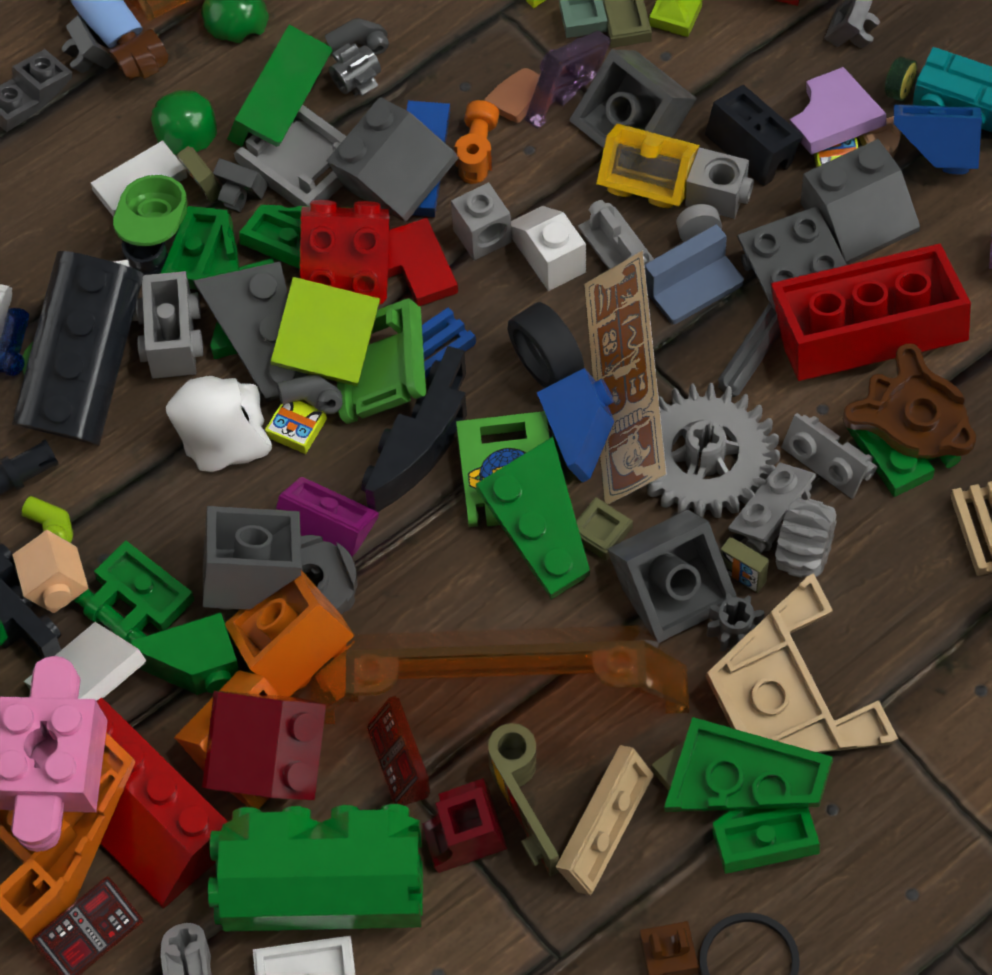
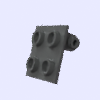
M817 206L737 235L745 254L741 255L742 265L746 271L754 270L773 310L775 305L771 292V283L847 265Z

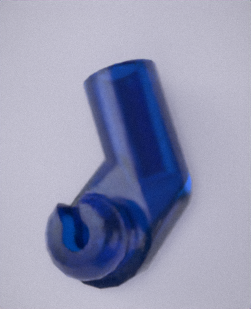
M21 308L8 309L0 337V372H5L9 376L19 374L25 365L24 357L20 353L29 313Z

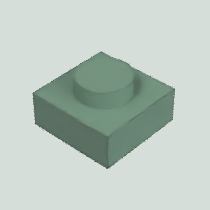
M559 0L566 38L607 32V17L602 0Z

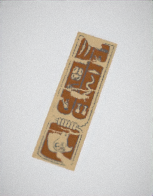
M643 250L584 284L593 378L595 381L604 380L614 400V403L608 405L615 422L600 455L606 504H610L667 475Z

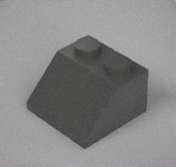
M611 49L569 121L603 148L607 134L617 123L672 137L678 131L697 98L639 52ZM622 149L619 161L629 169H634L646 157L640 155V153Z
M379 97L326 161L347 191L366 201L380 203V209H389L391 215L406 222L459 157L412 113Z
M879 139L803 174L800 204L805 210L815 206L818 207L847 265L920 231V224L902 171Z
M207 506L203 546V607L223 610H250L301 576L299 511Z
M688 509L607 549L623 591L657 643L708 619L710 605L720 607L726 601L727 593H730L733 598L737 597L709 521Z

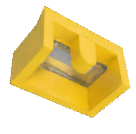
M617 123L607 134L596 184L607 187L608 192L617 196L630 197L632 194L649 198L648 202L658 207L671 208L673 205L680 206L686 198V181L700 145Z

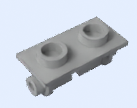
M598 200L590 206V219L578 225V228L608 269L615 267L642 250L644 265L654 260L616 207H613L610 203H605L603 200Z
M796 413L781 448L853 499L862 479L868 481L877 469V466L872 463L873 457L869 454L865 455L848 442L844 445L838 443L840 436L820 423L816 416L809 418L806 415L800 416Z
M779 462L775 467L776 469L767 477V484L760 486L755 496L749 500L728 527L729 531L747 536L748 541L745 545L759 554L763 551H769L772 548V543L780 534L781 521L784 520L789 505L794 500H809L811 497L809 491L812 488L811 483L816 477L815 473Z

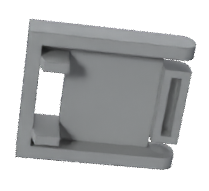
M302 105L295 117L296 122L292 123L280 146L276 147L252 135L245 141L248 150L240 147L234 153V157L239 165L258 172L271 189L295 207L310 206V202L314 200H328L343 186L334 171L317 186L314 181L330 167L326 160L347 137Z

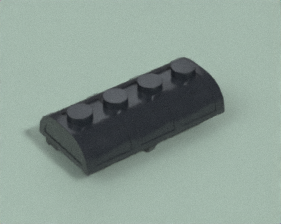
M58 251L56 253L12 425L100 446L144 276L141 271L123 264L69 251Z

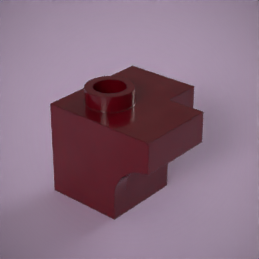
M484 778L439 793L440 801L436 802L438 814L431 820L422 823L432 861L438 873L507 849L490 790Z

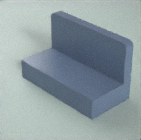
M717 224L645 264L647 294L671 324L681 322L743 286V276L725 256L727 236Z

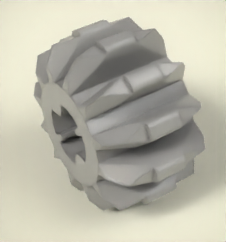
M797 499L789 505L777 540L778 545L775 556L779 570L789 572V575L800 578L811 574L818 577L823 572L835 536L834 530L837 523V515L833 507L812 499Z

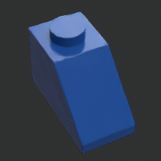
M894 105L893 124L934 167L943 168V172L949 174H966L969 172V169H979L982 124L981 108Z
M583 368L537 392L565 463L582 483L591 478L615 422L608 405L614 403L609 388L603 379L595 381L589 372Z

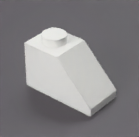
M541 206L511 221V238L548 291L586 273V243L564 212Z

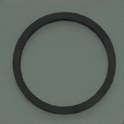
M739 913L722 919L708 932L701 946L700 971L702 975H710L707 966V953L713 939L722 930L733 924L741 922L760 923L776 931L788 945L792 958L790 975H798L799 952L792 935L779 922L762 914Z

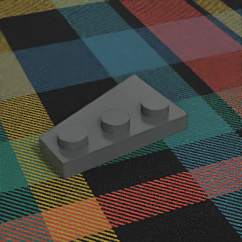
M281 262L193 280L196 288L211 309L223 332L227 335L266 402L279 399L278 382L306 376L305 373L271 365L272 354L288 298Z

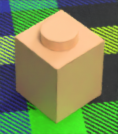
M45 530L12 554L23 596L52 613H56L61 608L67 606L72 600L89 589L77 547L49 530Z

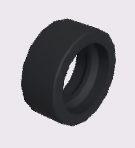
M542 302L535 303L508 320L507 330L515 352L528 372L542 387L546 388L584 368L582 353L575 338L560 316L548 305Z

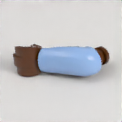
M70 0L88 26L111 48L107 50L129 81L136 77L146 79L158 73L159 68L168 62V53L160 38L152 29L142 32V26L124 0Z

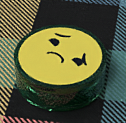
M903 56L895 59L889 69L885 82L887 97L899 101H904L907 98L917 74V62Z

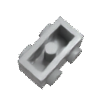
M186 271L144 275L142 280L143 298H138L136 303L139 325L144 324V335L138 336L140 362H148L152 379L196 374L195 357L203 356L201 330H194L193 319H201L198 292H190Z

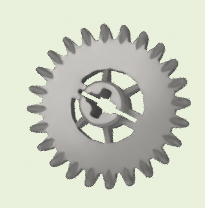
M694 383L689 387L688 399H684L679 394L678 389L674 388L672 390L671 406L665 403L663 398L659 396L667 475L651 482L648 485L647 494L651 497L663 494L661 506L665 508L677 503L678 514L692 508L695 514L702 518L706 510H710L715 518H720L722 508L724 507L731 513H738L739 501L747 504L755 496L754 492L756 493L761 485L767 484V477L776 469L774 465L780 460V452L774 449L778 445L779 436L776 433L767 436L773 427L772 419L768 418L764 422L758 423L762 417V406L760 404L754 410L747 412L749 400L747 394H744L734 404L731 402V387L728 386L721 398H716L713 383H709L704 397L699 396ZM726 434L731 438L732 441L726 440ZM682 435L685 438V445L672 452L673 445L679 436ZM699 452H702L700 469L696 475L699 465ZM738 453V459L729 471L724 463L725 455ZM685 461L689 469L687 474L675 462ZM717 472L720 477L704 479L705 476L714 475Z

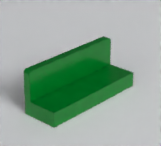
M289 24L236 116L227 140L242 147L249 133H252L276 147L280 146L326 64L332 48Z

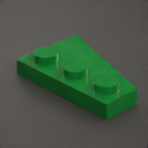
M553 437L476 483L477 492L551 600L590 576L588 561Z
M692 717L664 809L665 812L819 807L833 763V757Z

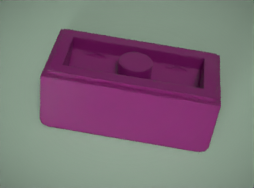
M299 477L279 495L276 510L299 511L301 536H321L323 541L330 542L337 546V542L349 552L351 557L358 551L379 516L377 511L304 477Z

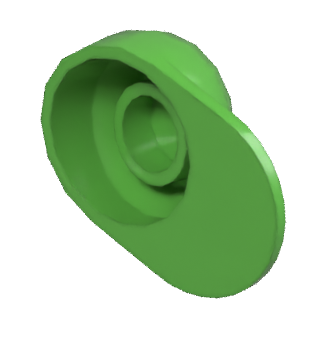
M147 175L127 185L121 194L113 218V226L117 236L123 241L137 246H152L170 239L177 232L187 214V196L182 184L168 176Z

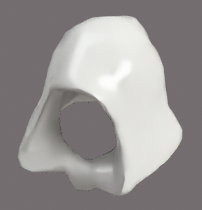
M214 376L190 379L175 393L166 406V413L183 441L186 455L196 462L200 471L215 472L232 464L249 463L268 455L272 450L271 441L262 428L264 417L260 408V392L258 386L254 384H240L236 378L221 379ZM242 408L247 412L249 421L244 416Z

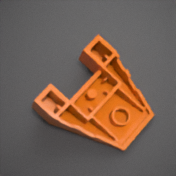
M107 732L96 812L63 811L61 834L58 843L54 847L36 852L22 846L11 830L14 810H0V841L23 863L0 885V911L34 946L38 943L36 940L38 936L72 909L134 767L135 760ZM56 923L52 928H50V929H49L46 933H44L41 937L44 938V937L46 936V934L49 933L58 923Z

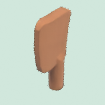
M566 51L540 74L528 68H523L500 83L485 98V101L497 106L500 116L515 123H520L529 110L551 90V86L578 63L577 58L572 52Z

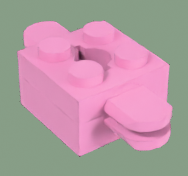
M59 656L46 657L35 664L29 697H0V810H14L11 825L14 836L22 846L36 852L48 850L58 843L61 834L63 811L96 812L108 722L95 699H78L81 679L72 663Z

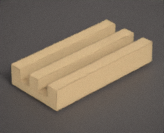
M992 481L987 483V487L980 488L979 484L971 485L967 491L962 492L961 488L952 489L951 500L977 576L991 574L992 562L986 563L966 503L973 502L992 557V522L984 499H988L992 509Z

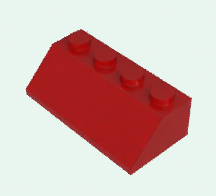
M941 243L771 283V292L784 349L798 381L896 358L898 348L904 344H915L923 352L969 341L971 302Z
M101 697L97 700V703L108 720L106 732L135 760V764L100 845L164 909L216 863V861L211 860L210 834L211 831H221L223 824L228 821Z

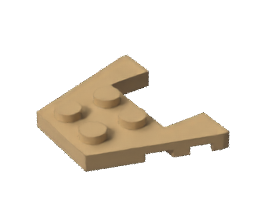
M814 574L807 576L770 614L714 665L705 677L730 727L733 729L818 753L890 745L896 742L898 737L879 700L838 720L832 718L790 635L831 615L833 612Z

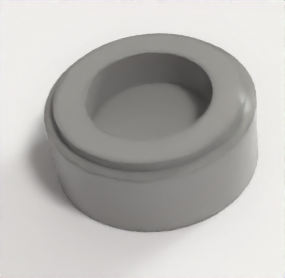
M697 204L686 208L679 214L676 220L680 238L684 242L716 224L722 230V223L717 209L707 204Z

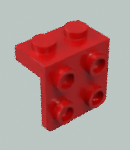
M314 200L310 202V207L302 206L300 279L379 298V305L383 304L387 299L389 209H380V203L371 201L355 202L354 208L337 207V202L330 200Z

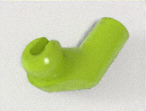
M29 496L26 499L22 508L23 517L42 524L43 532L49 530L69 543L72 542L74 534L70 516L66 510L33 496Z

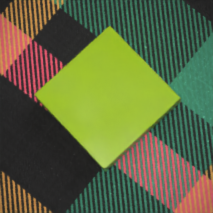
M293 277L272 354L271 365L309 375H319L325 379L358 387L380 299Z

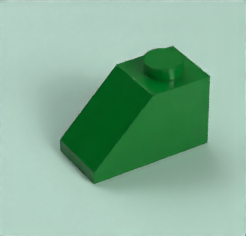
M221 613L131 641V644L138 648L146 659V662L139 668L140 670L196 695L219 691L239 670Z

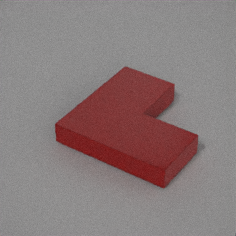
M428 218L389 230L388 278L403 273L418 306L458 293V284Z

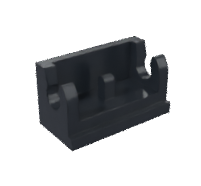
M744 84L713 102L705 135L726 154L749 160L748 173L763 186L773 180L779 163L785 170L790 167L798 144L802 142L803 138L799 131Z

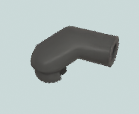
M360 18L352 19L325 34L327 43L333 52L347 43L352 44L354 42L368 46L374 54L383 53L389 46L387 31L381 25Z
M308 375L277 383L281 404L305 400L317 410L323 411L326 414L337 413L343 405L341 391L319 375Z

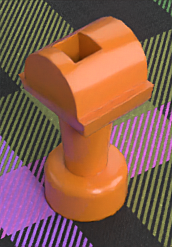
M475 100L467 104L464 121L470 130L467 135L459 138L454 146V152L459 157L455 162V166L458 167L459 176L464 182L470 184L482 182L487 177L488 170L492 171L491 144L487 137L488 132L496 128L500 112L497 106L488 101Z

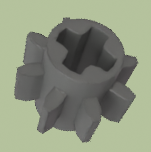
M347 43L332 53L336 63L329 67V74L336 87L342 93L347 94L352 91L355 96L358 94L363 96L378 86L373 77L381 72V66L376 55L368 46L363 45L358 49L355 43L352 45Z
M727 593L726 601L720 607L712 604L709 607V618L712 621L707 624V637L717 636L720 642V651L722 652L727 648L732 649L764 619V610L754 611L751 605V596L749 595L743 599L733 598L730 593Z

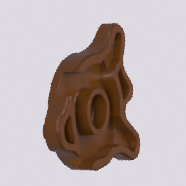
M904 344L898 348L895 358L897 377L889 378L883 374L872 375L869 380L867 398L850 403L844 408L842 419L847 428L872 432L881 437L891 448L906 456L926 459L944 455L964 456L969 454L975 446L976 433L969 424V417H967L964 405L965 397L947 379L930 371L924 362L921 350L915 344Z

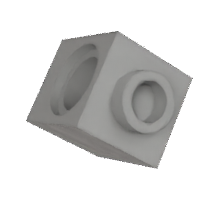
M699 147L686 181L685 206L690 207L697 204L711 205L717 209L719 215L735 219L740 203L748 204L753 189L754 179L748 178L749 160Z
M489 182L451 200L453 230L474 261L512 243L510 212Z

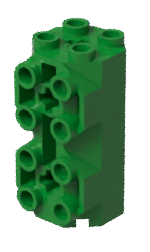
M401 804L384 805L380 810H360L358 807L351 805H339L331 809V818L323 822L311 819V810L301 806L286 807L282 812H262L252 807H241L232 812V820L223 824L221 831H211L210 856L212 861H216V877H209L208 901L209 907H214L215 925H222L224 931L421 927V916L423 915V860H421V855L418 854V848H422L420 820L409 817V808Z

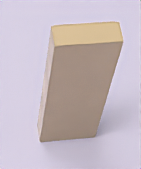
M620 745L556 865V868L577 893L590 896L593 893L654 776L650 768L632 747Z

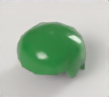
M205 0L201 8L203 24L208 33L218 40H228L241 44L243 39L251 33L261 35L265 31L269 20L267 7L263 0Z
M177 90L164 95L155 103V107L152 109L151 121L157 143L163 141L175 155L187 146L193 147L196 152L207 148L216 137L217 125L213 107L208 99L196 91Z

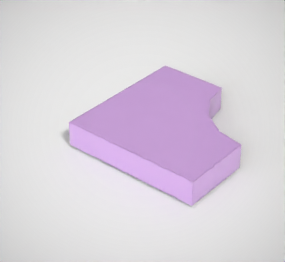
M844 67L806 81L810 103L803 112L790 119V125L803 135L801 144L811 155L886 126V113Z

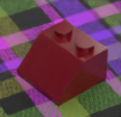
M214 691L202 787L269 798L315 801L326 704L298 697Z

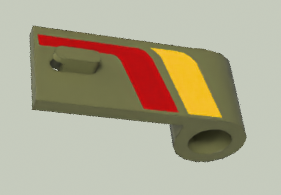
M508 723L493 731L489 738V769L494 781L527 836L526 839L521 841V844L532 864L536 866L539 864L538 860H541L551 877L559 873V870L556 868L559 855L520 789L521 786L532 779L536 771V741L530 730L520 724Z

